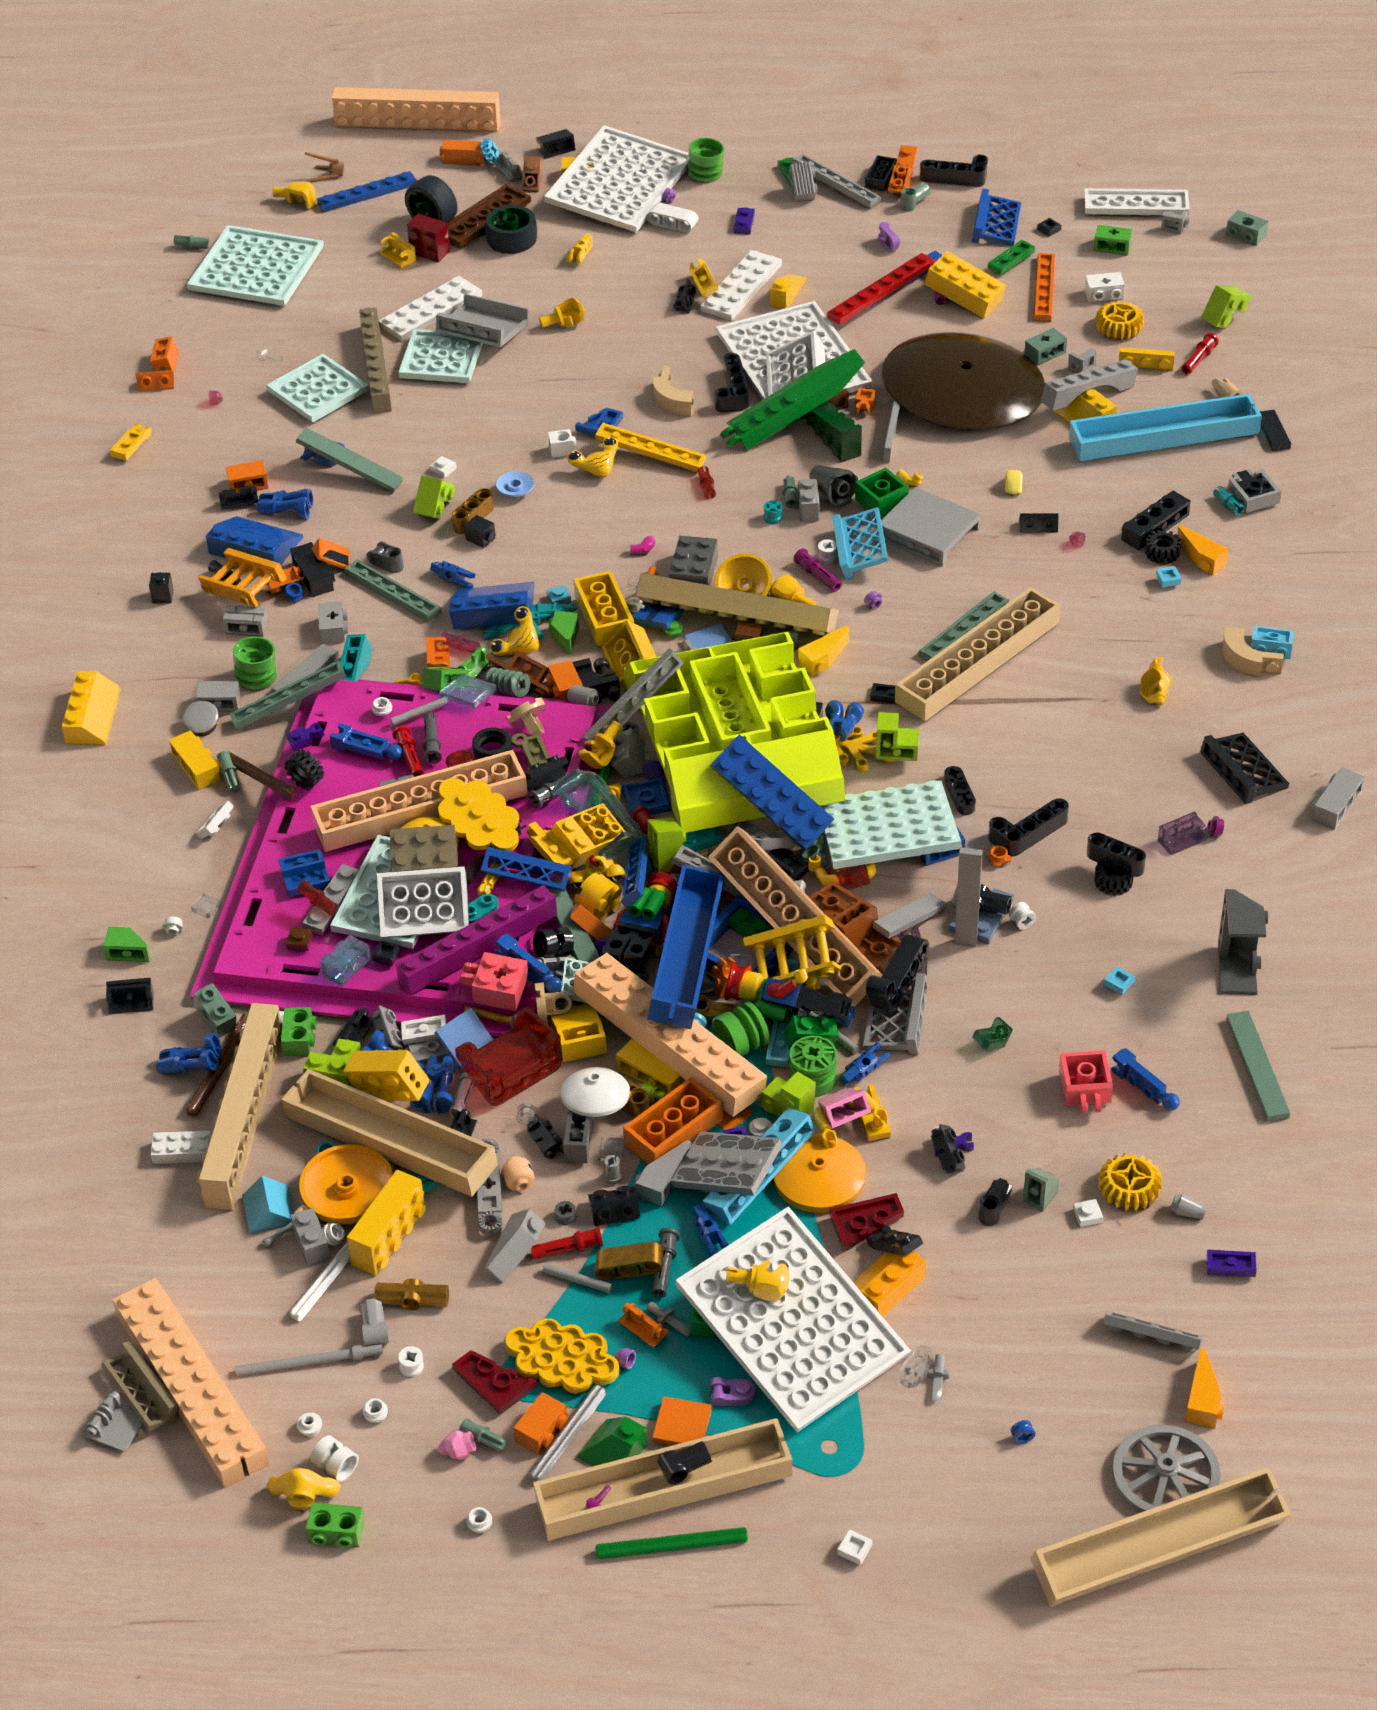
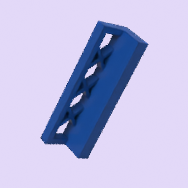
M491 847L487 848L481 867V873L537 886L544 885L546 888L565 892L567 882H570L572 877V869L569 865ZM496 862L502 864L496 869L487 867L488 863ZM508 868L520 870V872L516 874L510 873ZM529 873L538 874L542 876L535 879L531 878ZM560 877L562 883H552L550 878Z

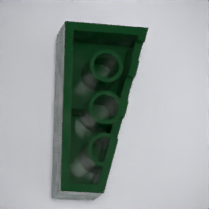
M828 401L805 415L807 425L813 428L815 434L823 440L825 446H828L833 455L837 456L841 462L861 456L862 426L860 424L855 425L853 419H846V415L843 412L838 413V409Z

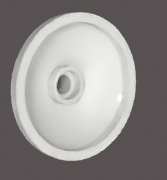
M602 1067L581 1069L570 1075L561 1086V1100L563 1104L572 1112L588 1117H600L615 1113L627 1103L630 1095L629 1084L626 1079L619 1073Z

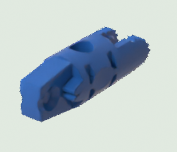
M446 561L431 563L430 570L439 574L440 578L466 589L473 588L474 584L464 579L465 577L475 578V573Z
M877 1041L845 1067L847 1072L841 1076L839 1081L844 1086H847L853 1080H856L858 1083L889 1059L891 1055L886 1052L877 1059L873 1054L881 1046L880 1042Z
M700 1204L693 1207L696 1218L693 1219V1223L710 1256L716 1254L714 1245L719 1243L721 1249H724L728 1246V1243L712 1213L708 1214L704 1206Z

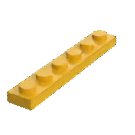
M602 423L595 434V440L603 442L607 437H614L618 441L619 448L695 472H699L706 461V455L606 423Z

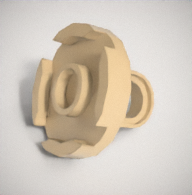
M536 698V703L533 704L525 702L510 712L512 717H506L509 724L516 726L524 723L532 736L542 735L544 729L537 717L546 708L542 698Z
M544 982L535 983L539 1023L548 1025L547 1015L564 1014L570 1010L572 1002L567 993H545ZM560 997L566 998L568 1000L567 1006L565 1008H558L555 1005L556 999Z

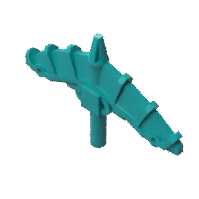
M537 602L536 605H533L532 620L538 640L543 639V635L538 628L541 620L553 617L555 611H577V606L574 603L558 604L557 602H554V604H541ZM520 623L494 625L490 629L483 631L484 638H498L511 629L519 627Z

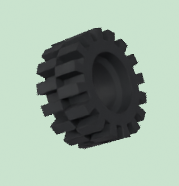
M1156 530V533L1154 531L1151 532V535H1148L1146 538V557L1148 559L1151 558L1150 561L1152 562L1156 560L1157 564H1160V562L1166 564L1167 561L1169 563H1173V560L1176 561L1180 556L1181 539L1176 533L1174 535L1172 531L1166 533L1167 530H1163V532Z
M299 749L286 760L284 768L288 771L287 775L292 777V782L296 781L297 786L301 785L302 789L306 788V790H309L324 777V771H322L324 768L319 765L321 763L319 760H315V755L311 756V752Z
M1097 863L1094 883L1096 888L1099 887V891L1105 890L1107 895H1109V892H1113L1112 896H1116V892L1122 895L1124 891L1127 893L1129 888H1132L1134 877ZM1109 874H1117V875H1120L1121 877L1114 878V877H1110V876H1108V875H1109Z

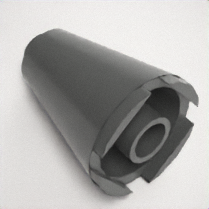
M817 465L812 468L809 474V479L817 480L818 490L832 505L842 507L853 500L851 498L855 493V482L858 481V477L852 471Z

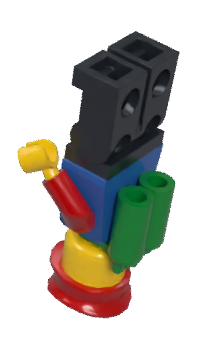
M663 872L653 874L649 878L646 887H644L643 896L617 914L612 928L613 933L602 948V955L608 953L631 972L644 974L646 963L650 955L653 954L654 949H656V955L660 957L670 921L669 916L665 913L673 908L678 886L677 881L671 875Z
M735 962L731 966L724 991L725 1000L733 998L735 1000L756 1001V1003L752 1004L756 1006L764 1018L789 1023L791 1020L793 1009L806 1013L812 1011L819 1015L847 1021L852 1004V999L844 994L835 992L834 997H829L817 991L820 988L819 979L816 978V975L808 976L805 968L793 972L795 979L790 978L787 981L773 978L764 979L761 973L752 971L751 965L740 967ZM805 981L807 983V985L805 986L799 985L800 983H804Z

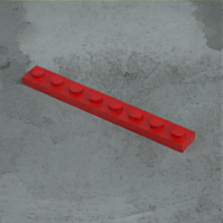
M918 254L829 310L827 318L838 325L843 324L928 270L935 260L926 254Z

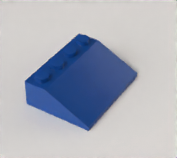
M238 516L215 524L206 535L209 554L226 558L224 552L230 548L280 563V565L291 554L290 549L296 547L303 538V534Z
M534 581L457 589L450 599L449 607L453 629L519 623L514 615L517 608L521 606L527 607L532 614Z

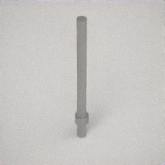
M382 1344L366 1347L356 1345L352 1346V1349L236 1366V1375L241 1376L352 1358L354 1361L362 1360L365 1356L383 1354Z

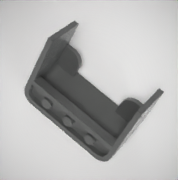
M1225 889L1219 928L1218 960L1221 994L1257 995L1256 972L1257 969H1261V956H1257V945L1259 937L1266 938L1265 924H1268V911H1264L1262 905L1235 889Z

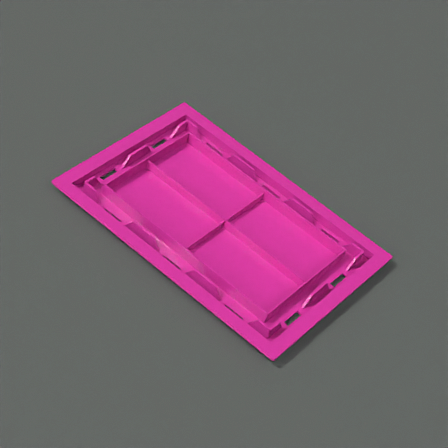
M359 679L357 682L340 680L302 699L290 732L303 726L307 729L316 722L326 725L324 729L325 735L321 737L318 746L308 745L300 749H304L305 752H311V756H316L315 760H319L321 762L319 765L324 768L322 770L324 771V777L309 790H306V788L302 789L301 785L297 786L296 781L292 782V777L287 775L288 771L285 770L284 767L286 765L284 764L295 752L288 740L286 741L273 776L294 787L297 795L293 796L292 799H288L268 788L191 991V999L194 1000V992L213 983L228 1004L251 1007L252 1003L278 1005L279 1010L283 1011L284 1008L311 1007L312 1014L350 1018L355 1010L365 1008L369 1012L368 1017L372 1018V1013L379 1011L378 1006L380 1005L392 1010L396 1016V1024H401L403 1021L445 1015L448 1023L462 1014L465 1006L468 1005L534 1021L537 1010L535 984L527 979L516 1011L477 1004L473 1001L472 986L459 982L460 974L466 973L463 971V967L430 984L432 986L448 987L447 991L422 988L410 995L398 982L396 964L453 933L420 935L413 949L401 946V952L393 966L372 961V954L379 941L333 932L330 925L323 935L313 932L308 951L287 949L286 941L290 928H303L302 922L325 889L289 897L278 859L320 849L330 881L342 864L360 869L376 838L325 852L313 824L311 806L377 788L381 781L394 778L398 780V777L411 775L403 754L398 760L389 759L387 754L382 759H378L347 749L341 751L332 748L330 734H339L337 726L339 723L352 726L353 730L390 740V746L397 744V741L392 736L393 730L401 725L408 726L411 731L410 737L415 741L414 750L424 774L476 760L473 755L472 741L475 734L482 729L491 727L504 729L511 738L518 733L525 734L527 737L532 736L524 723L511 726L506 717H512L510 712L525 702H529V704L536 703V697H516L468 690L438 691L422 688L419 685ZM379 697L387 698L392 704V711L385 716H378L372 712V704ZM446 697L448 700L447 705L431 711L432 718L433 713L437 715V737L441 741L439 751L441 752L442 759L436 764H428L423 760V753L425 752L422 746L425 739L424 714L395 726L391 725L390 718ZM542 698L546 708L537 717L544 729V733L540 736L549 756L558 755V758L565 756L566 750H573L566 774L579 768L584 774V780L558 793L554 800L546 801L538 809L531 806L527 795L506 801V806L516 809L519 813L520 827L526 825L521 830L522 835L518 836L519 843L517 847L510 852L535 858L537 849L531 843L530 837L527 834L529 824L536 822L543 830L548 831L552 830L555 822L589 809L588 803L598 769L589 767L579 757L577 752L582 749L592 751V747L584 743L587 740L583 736L613 705L597 704L596 706L572 704L566 700ZM488 743L483 745L481 748L485 750H497L503 747L504 745L500 743ZM512 745V750L523 772H528L527 767H529L522 747L518 748ZM286 810L294 811L286 834L278 833ZM459 837L457 848L459 856L458 867H465L468 904L480 897L477 889L482 884L481 882L486 873H481V867L487 849H472L467 844L466 838ZM508 868L510 873L516 874L520 872V870ZM529 873L531 878L535 879L542 876L538 874ZM499 877L493 889L490 890V894L498 898L499 908L539 888V886ZM567 882L566 891L569 895L571 885ZM252 901H260L261 903L253 925L244 926ZM553 917L520 935L517 945L534 958H539L533 948L534 933L537 930L559 928L555 918ZM498 948L492 950V951L489 952V953L492 954V953H493L494 951H496ZM483 956L470 963L480 964ZM283 968L319 972V975L312 976L295 973H286L282 971ZM479 1018L490 1035L521 1039L529 1038L531 1030Z

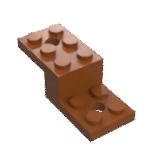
M831 882L809 897L827 917L832 919L838 929L880 973L887 968L901 940L895 936L888 939L873 928L874 921L878 920L877 907L835 882Z

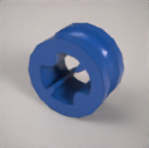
M1028 1420L1019 1421L1010 1429L1017 1444L1027 1443L1036 1436V1432Z

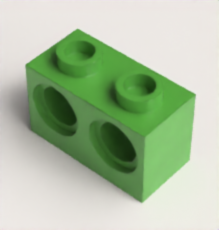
M426 667L423 669L422 688L438 691L467 690L468 669Z
M311 1007L284 1008L281 1034L283 1056H308L311 1052V1047L315 1046L313 1030L317 1029V1018L312 1016Z
M312 1502L306 1525L308 1542L316 1545H338L343 1548L350 1546L359 1547L365 1521L362 1507Z

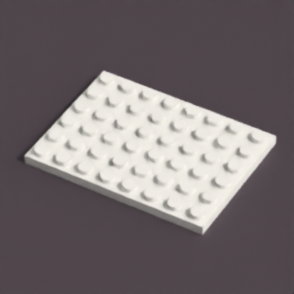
M603 126L544 196V202L637 233L647 220V213L656 203H661L665 189L667 187L672 189L687 170L689 153Z
M815 301L716 327V333L730 353H737L740 356L745 376L761 400L768 397L767 352L812 331L816 333L824 345L825 362L850 351ZM861 367L844 389L851 393L858 391V388L872 387V380L863 367Z
M789 1207L675 1281L677 1288L797 1433L909 1356L911 1352L903 1340ZM767 1260H770L768 1272H773L780 1264H786L790 1275L785 1295L776 1302L753 1296V1293H749L747 1285L726 1282L728 1266L750 1271V1268H753V1264L759 1266Z

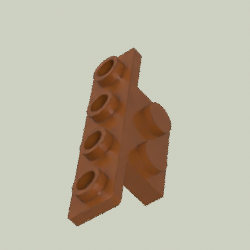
M519 651L516 652L508 665L490 655L486 656L490 663V668L508 669L509 671L514 670L528 674L530 677V687L534 688L537 694L542 697L545 695L550 698L553 697L551 690L542 684L546 674H549L548 667Z

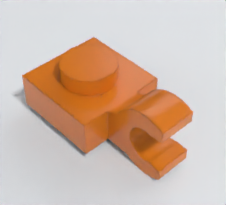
M727 957L726 961L723 958H719L717 966H713L710 973L715 981L713 992L719 997H724L732 964L735 963L731 957Z

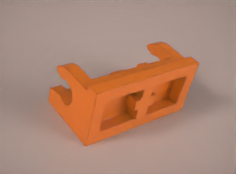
M172 336L155 339L150 362L154 365L156 371H162L160 367L172 370L173 373L175 371L179 351Z
M426 637L427 667H450L449 646L437 645L438 643H445L446 638Z

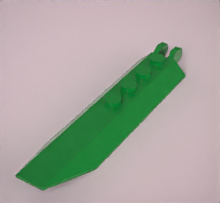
M852 349L818 365L726 422L729 427L720 433L721 438L724 439L735 433L736 435L728 439L727 446L732 447L742 442L748 451L838 395L865 364V361L855 349Z

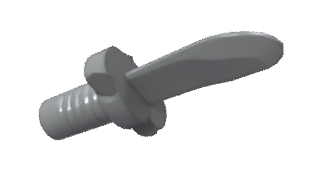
M654 1302L649 1303L647 1310L658 1317L657 1323L661 1325L668 1323L682 1335L689 1336L690 1331L688 1327L672 1317L674 1315L672 1308L664 1310Z
M943 1354L935 1356L934 1369L928 1370V1377L934 1379L933 1402L938 1401L942 1395L943 1380L949 1379L950 1372L944 1370L945 1356Z

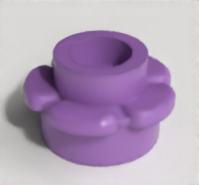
M668 187L665 189L662 195V200L665 201V204L674 201L676 196L674 189Z
M876 591L868 593L864 598L866 607L868 609L880 607L882 604V594Z

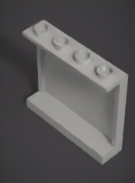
M465 293L463 305L450 315L444 313L436 315V332L501 347L528 326L529 308Z
M915 487L881 522L885 542L940 566H944L947 563V553L971 528L980 529V514Z

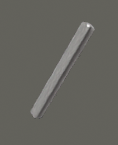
M595 1385L530 1472L531 1481L544 1480L605 1397L606 1390L603 1387Z

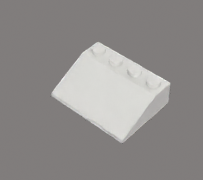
M814 331L766 353L768 396L825 362L824 345Z
M465 867L377 873L381 938L453 933L469 925Z

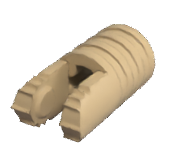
M1214 378L1212 380L1213 387L1222 397L1243 394L1227 378H1223V380Z

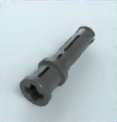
M430 711L426 712L423 716L425 739L422 743L425 750L423 760L428 764H436L442 759L441 752L439 751L441 741L437 737V715L433 713L432 718V712Z
M576 768L556 781L544 783L538 790L530 791L527 795L529 803L538 809L546 801L554 800L558 793L584 780L582 770Z
M663 1228L658 1234L660 1238L659 1244L663 1246L662 1270L654 1276L651 1293L659 1298L665 1297L667 1294L671 1262L677 1255L675 1247L680 1234L672 1228Z

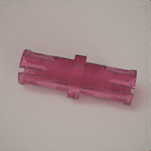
M446 631L441 634V637L446 638V642L441 644L452 646L458 651L465 650L474 653L475 649L480 647L479 642L466 639L463 635L457 636Z

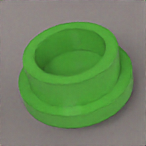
M673 620L668 630L663 629L667 637L677 638L683 631V625Z

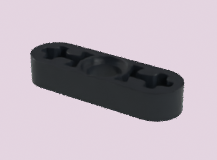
M957 766L947 767L944 771V782L957 811L963 815L972 814L976 808V799L963 770ZM957 788H962V789H964L965 791H964V792H956L955 789H957Z

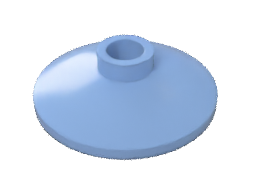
M512 471L500 476L496 486L497 490L505 496L519 497L528 494L533 489L534 480L525 472Z

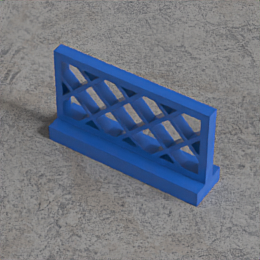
M982 188L972 242L979 243V239H985L1013 246L1021 202L988 195L989 190Z

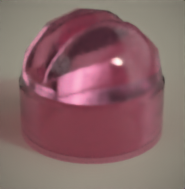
M209 391L210 405H218L222 402L223 395L219 391Z
M1079 531L1072 532L1069 536L1070 544L1081 548L1085 542V534Z

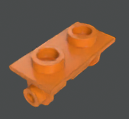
M172 370L136 373L138 391L175 388Z
M293 566L284 569L283 571L287 579L283 583L270 580L266 584L268 588L265 592L270 591L271 594L282 591L281 587L290 583H298L300 585V581L304 579V577L299 578V574H301L300 568Z
M626 1303L623 1306L622 1311L624 1315L618 1319V1322L652 1348L670 1333L660 1323L646 1315L634 1304Z

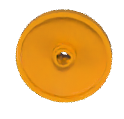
M813 1134L772 1179L774 1187L785 1202L799 1210L811 1213H829L831 1208L851 1204L861 1194L866 1175L865 1164L861 1155L851 1144L840 1138H837V1145L834 1140L828 1141L829 1148L824 1145L822 1134Z
M344 1144L328 1148L314 1156L303 1169L299 1182L301 1199L308 1209L314 1208L316 1216L320 1220L338 1224L357 1223L392 1177L391 1166L382 1154L370 1147Z

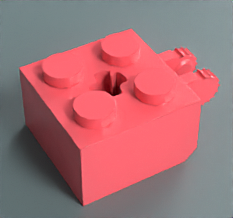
M484 952L480 964H464L463 971L466 973L460 974L459 982L472 986L473 1001L477 1004L512 1011L517 1010L528 979L527 960Z
M1106 1050L1060 1053L1059 1076L1065 1106L1080 1105L1081 1113H1087L1088 1104H1094L1095 1112H1102V1103H1111L1113 1090Z

